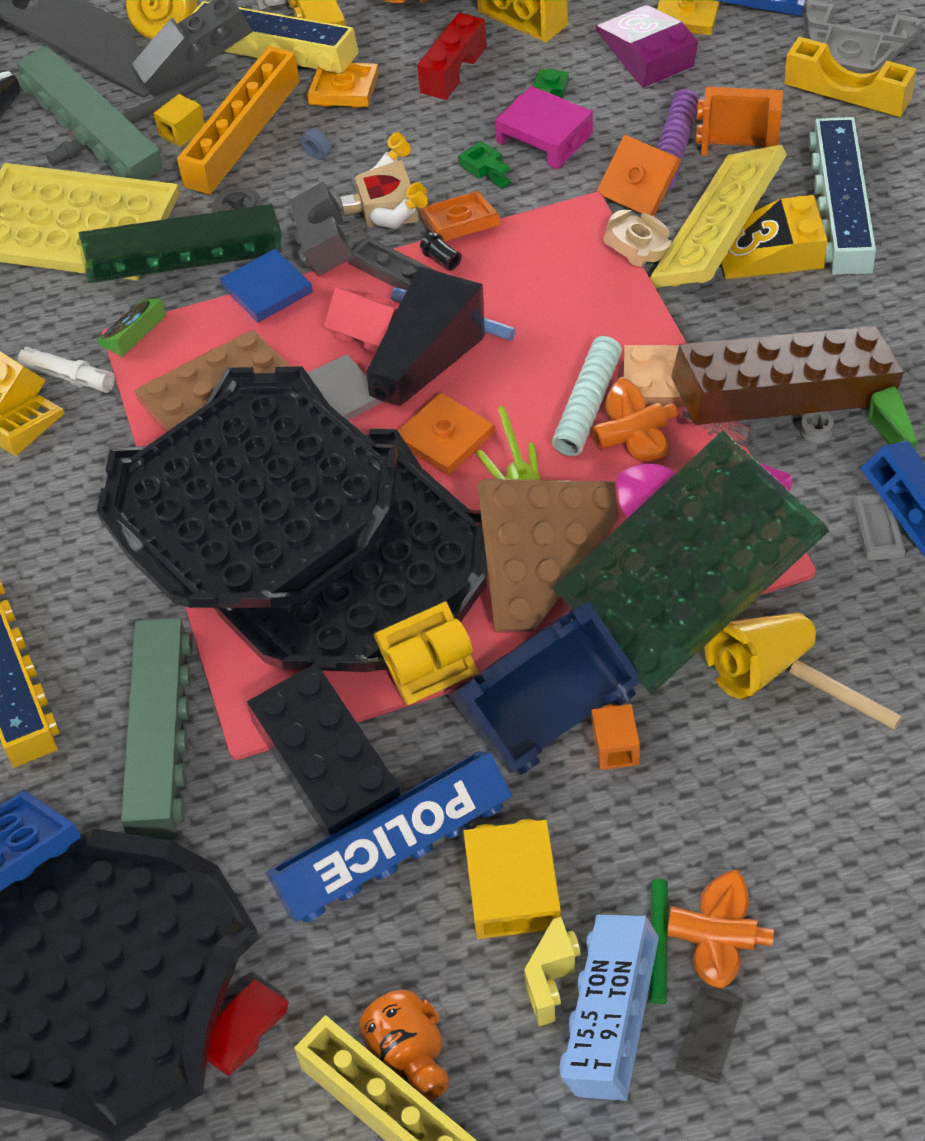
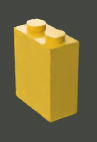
M523 819L515 824L500 826L483 824L474 829L463 830L477 939L546 931L553 919L561 917L547 820Z

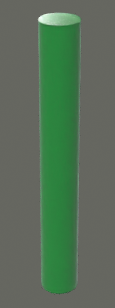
M654 879L651 882V925L659 936L649 986V1002L652 1004H666L668 881Z

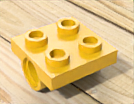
M443 602L373 634L405 706L479 673L471 657L473 649L469 636L458 619H454L447 602Z

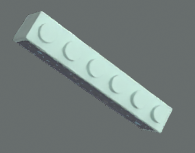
M854 117L816 119L814 132H809L808 148L809 152L815 151L811 157L812 173H818L814 179L815 195L821 194V197H818L817 207L820 217H824L821 220L827 237L825 263L830 262L832 275L873 273L876 247Z

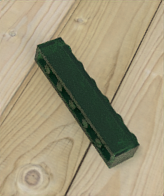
M272 204L78 232L81 258L88 283L259 258L273 249L281 253V229Z

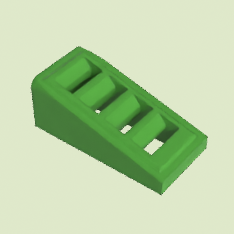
M892 386L872 394L868 419L886 443L894 444L909 441L916 450L917 438L897 388Z

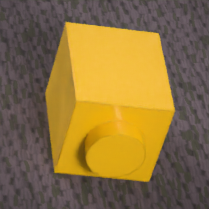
M181 94L175 96L153 113L158 135L178 147L183 146L192 139L205 124L201 105Z

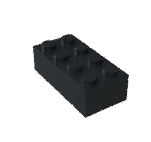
M317 663L247 701L252 723L325 837L400 796L398 783Z

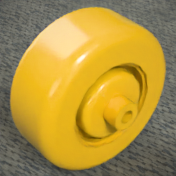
M126 0V11L130 23L139 34L153 39L170 18L173 17L178 24L189 17L198 7L197 0Z

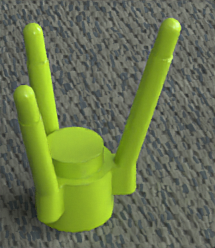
M500 406L498 409L515 462L507 467V473L504 477L482 450H477V456L495 479L541 480L538 473L535 444L529 443L528 445L529 464H527V462L522 460L504 406Z

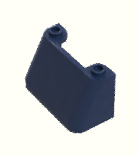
M588 601L571 609L448 695L507 771L514 773L517 770L522 775L540 763L537 755L542 752V748L592 714V709H599L611 702L619 706L627 702L637 694L633 688L643 680Z

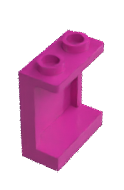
M530 86L522 95L515 99L513 104L503 113H500L495 120L497 143L502 145L510 137H514L546 151L548 165L559 169L593 134V111Z

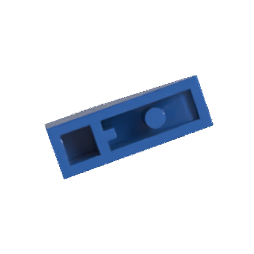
M909 441L884 445L860 469L925 557V463Z

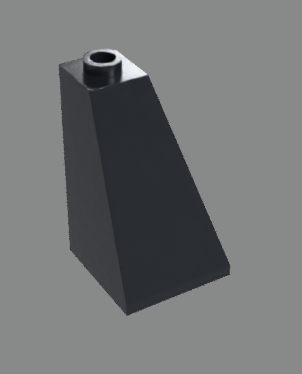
M420 266L366 371L369 396L383 402L401 406L477 345L485 336L483 284Z

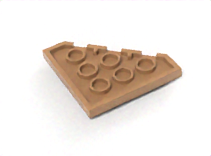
M483 479L477 483L495 633L530 632L537 629L619 519L615 482Z

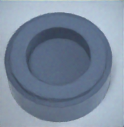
M308 129L300 138L301 145L309 156L323 160L331 152L330 142L316 129Z

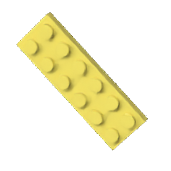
M782 144L727 155L671 243L667 253L650 276L655 288L677 287L681 284L695 282L705 283L714 277L722 260L728 254L736 237L741 233V229L753 213L755 206L766 192L769 183L787 156Z

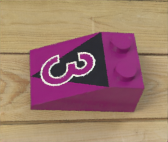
M645 5L596 25V31L642 88L694 67L698 47L697 39L682 21L653 7Z

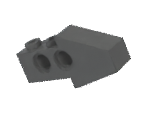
M213 0L178 24L173 17L170 18L132 65L153 97L207 71L203 64L253 31L234 0Z

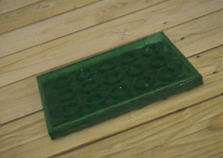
M722 430L555 584L552 589L571 609L588 601L591 603L639 674L637 680L652 695L829 532V529L824 522Z

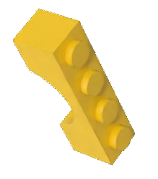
M799 36L787 53L784 84L901 117L912 100L917 69L886 61L875 72L868 74L855 73L845 69L834 59L828 44Z

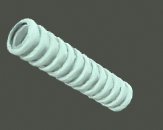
M599 336L593 340L562 418L559 421V426L552 438L554 449L563 455L577 456L583 451L584 444L593 426V421L597 416L600 404L609 386V381L613 376L622 353L620 344L611 337Z

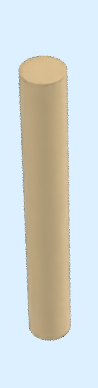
M796 660L790 668V674L893 730L897 728L902 720L901 715L799 660Z

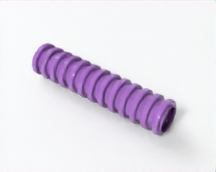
M681 89L674 94L657 146L658 149L677 156L681 160L684 157L688 139L696 119L698 99H700L694 91ZM680 165L668 189L672 188L676 183V178L678 176V171L680 170Z

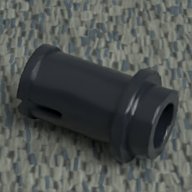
M430 232L420 242L423 255L432 257L444 266L447 271L454 270L461 262V253L445 243L442 235L439 233L434 234Z

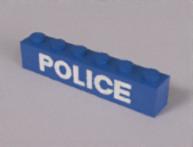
M477 751L265 873L287 915L296 922L301 919L303 922H309L322 915L326 911L324 906L337 898L340 901H344L358 894L362 890L361 884L373 877L376 880H380L393 874L398 869L397 863L411 856L412 859H416L429 853L434 848L432 843L445 835L448 839L460 835L464 832L463 830L469 828L467 824L469 821L480 815L482 818H487L503 809L502 802L511 798L512 794L490 752Z

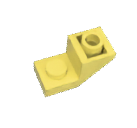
M562 917L552 920L524 969L526 990L538 1026L556 1022L555 1006L560 1005L561 1001L554 979L575 973V957L581 956L575 932L573 930L566 932Z

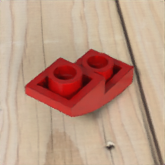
M254 979L216 1019L210 1035L207 1061L227 1076H230L257 1051L259 1039L287 1014L289 1002Z

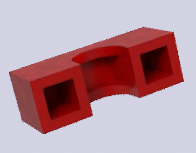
M457 13L417 65L420 93L443 100L449 98L460 83V67L462 62L474 65L487 48L485 19L469 14Z

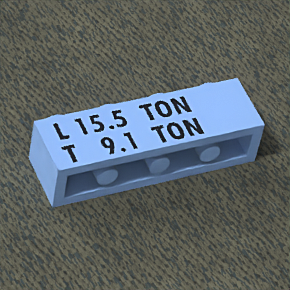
M597 915L594 929L588 934V957L585 970L580 972L578 978L579 998L577 1007L571 1013L569 1019V1044L567 1052L562 1054L560 1060L561 1078L575 1096L627 1101L659 936L646 916Z

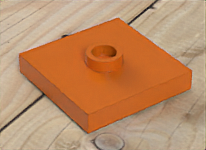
M624 134L596 192L601 193L604 198L642 214L643 212L654 217L682 160L677 156Z
M479 191L467 193L419 209L423 223L432 233L441 234L444 242L501 225L499 213Z
M440 392L400 428L398 432L414 455L449 476L495 433V426L490 421Z

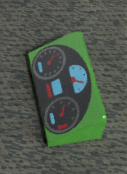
M158 298L140 300L96 340L97 344L123 357L166 317L162 300Z

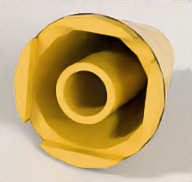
M801 613L720 622L706 633L704 642L706 661L709 667L715 665L720 674V677L715 678V680L729 696L736 699L751 697L814 646L816 629L813 622Z

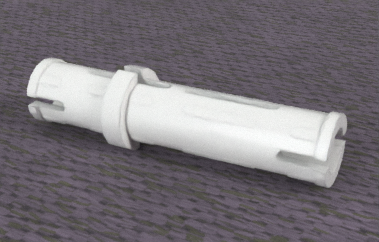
M24 347V350L21 349L18 355V362L28 369L67 380L73 386L79 388L86 386L108 393L114 386L115 376L113 372L90 366L87 361H71L31 347Z

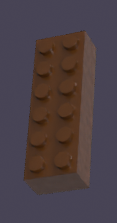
M870 326L679 344L671 378L694 424L703 425L870 407L872 394L895 386L898 390L904 371L877 327Z

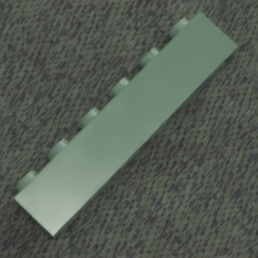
M47 45L17 62L20 75L18 76V82L22 89L27 93L31 92L37 98L41 107L45 110L49 109L55 115L60 125L64 128L68 127L74 133L79 143L82 145L86 144L101 163L105 162L109 165L116 177L146 180L162 170L159 148Z
M181 618L135 621L121 823L126 834L158 839L177 838L178 823H183L185 820V805L183 798H179V789L186 787L187 783L185 763H181V753L188 752L187 730L183 729V720L190 718V704L188 696H184L185 687H191L190 664H186V655L193 654V639L191 632H185Z

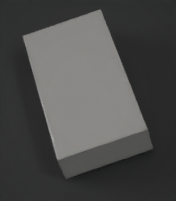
M880 495L853 496L852 504L866 561L904 558L905 548L898 521Z

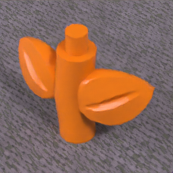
M622 376L612 386L605 402V410L611 421L591 427L596 446L601 450L627 443V448L632 457L641 461H654L667 456L669 442L667 437L658 429L667 426L668 419L678 416L675 404L671 403L662 406L660 403H655L646 407L640 390L629 379Z
M739 870L725 872L705 887L701 894V913L671 906L667 936L697 944L692 958L694 969L705 983L715 988L723 989L738 975L742 960L738 949L754 950L755 944L770 947L773 944L774 929L757 927L758 920L744 919L749 908V894L745 879Z

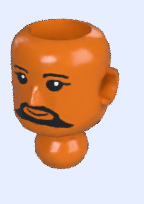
M391 991L380 996L365 1008L359 1020L361 1038L368 1051L402 1079L407 1078L408 1084L431 1102L440 1097L448 1089L449 1085L447 1072L435 1063L443 1046V1037L436 1025L440 1021V1017L429 1001L426 999L422 1001L413 991Z

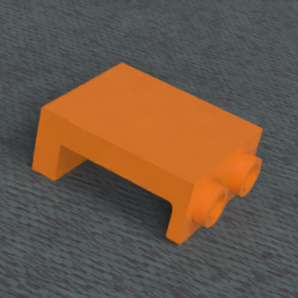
M706 86L705 99H698L697 119H703V125H697L696 144H702L701 156H708L709 144L766 147L779 145L783 90Z

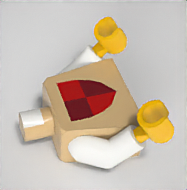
M400 132L393 133L388 139V146L392 149L390 153L385 152L373 168L355 177L357 193L340 197L344 216L362 212L367 227L381 226L396 229L401 224L418 222L417 208H424L427 205V189L420 182H415L411 185L402 160L398 161L397 159L398 157H406L411 152L410 144Z

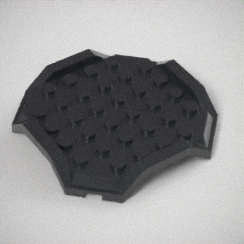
M303 366L276 367L275 373H255L253 367H228L204 407L155 441L141 447L110 448L105 468L107 473L105 488H101L96 511L101 522L129 560L173 603L189 608H272L307 603L363 561L392 518L398 458L397 447L391 444L374 443L329 405Z
M370 429L369 435H366L376 444L396 445L398 458L392 518L363 561L307 603L272 608H214L220 618L264 663L284 670H304L315 663L318 664L322 671L372 672L387 670L389 668L373 634L443 602H447L454 619L462 622L487 586L488 569L481 511L468 509L421 467L397 429Z
M92 829L80 834L81 838L72 843L66 852L57 857L49 858L34 868L30 876L23 880L15 881L0 891V1107L62 1119L107 1141H123L146 1128L145 1121L169 1107L173 1112L203 1094L210 1035L239 957L260 937L218 865L170 840Z

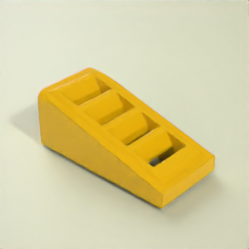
M38 395L1 415L0 447L17 456L65 414L64 410ZM41 406L48 411L41 413L37 409ZM30 415H33V416H35L36 418L31 419V418H29V416H30Z

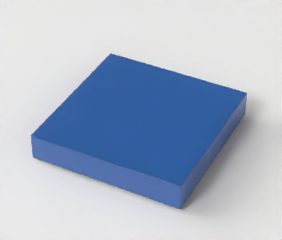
M276 249L220 278L222 287L257 323L313 292L312 284Z

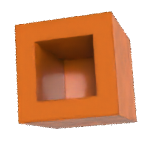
M609 704L599 709H592V732L599 769L606 770L640 765V742L632 704L620 706Z

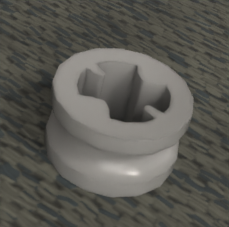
M826 411L804 414L801 421V436L805 441L813 444L827 442L832 437L833 417ZM812 424H819L821 429H815Z

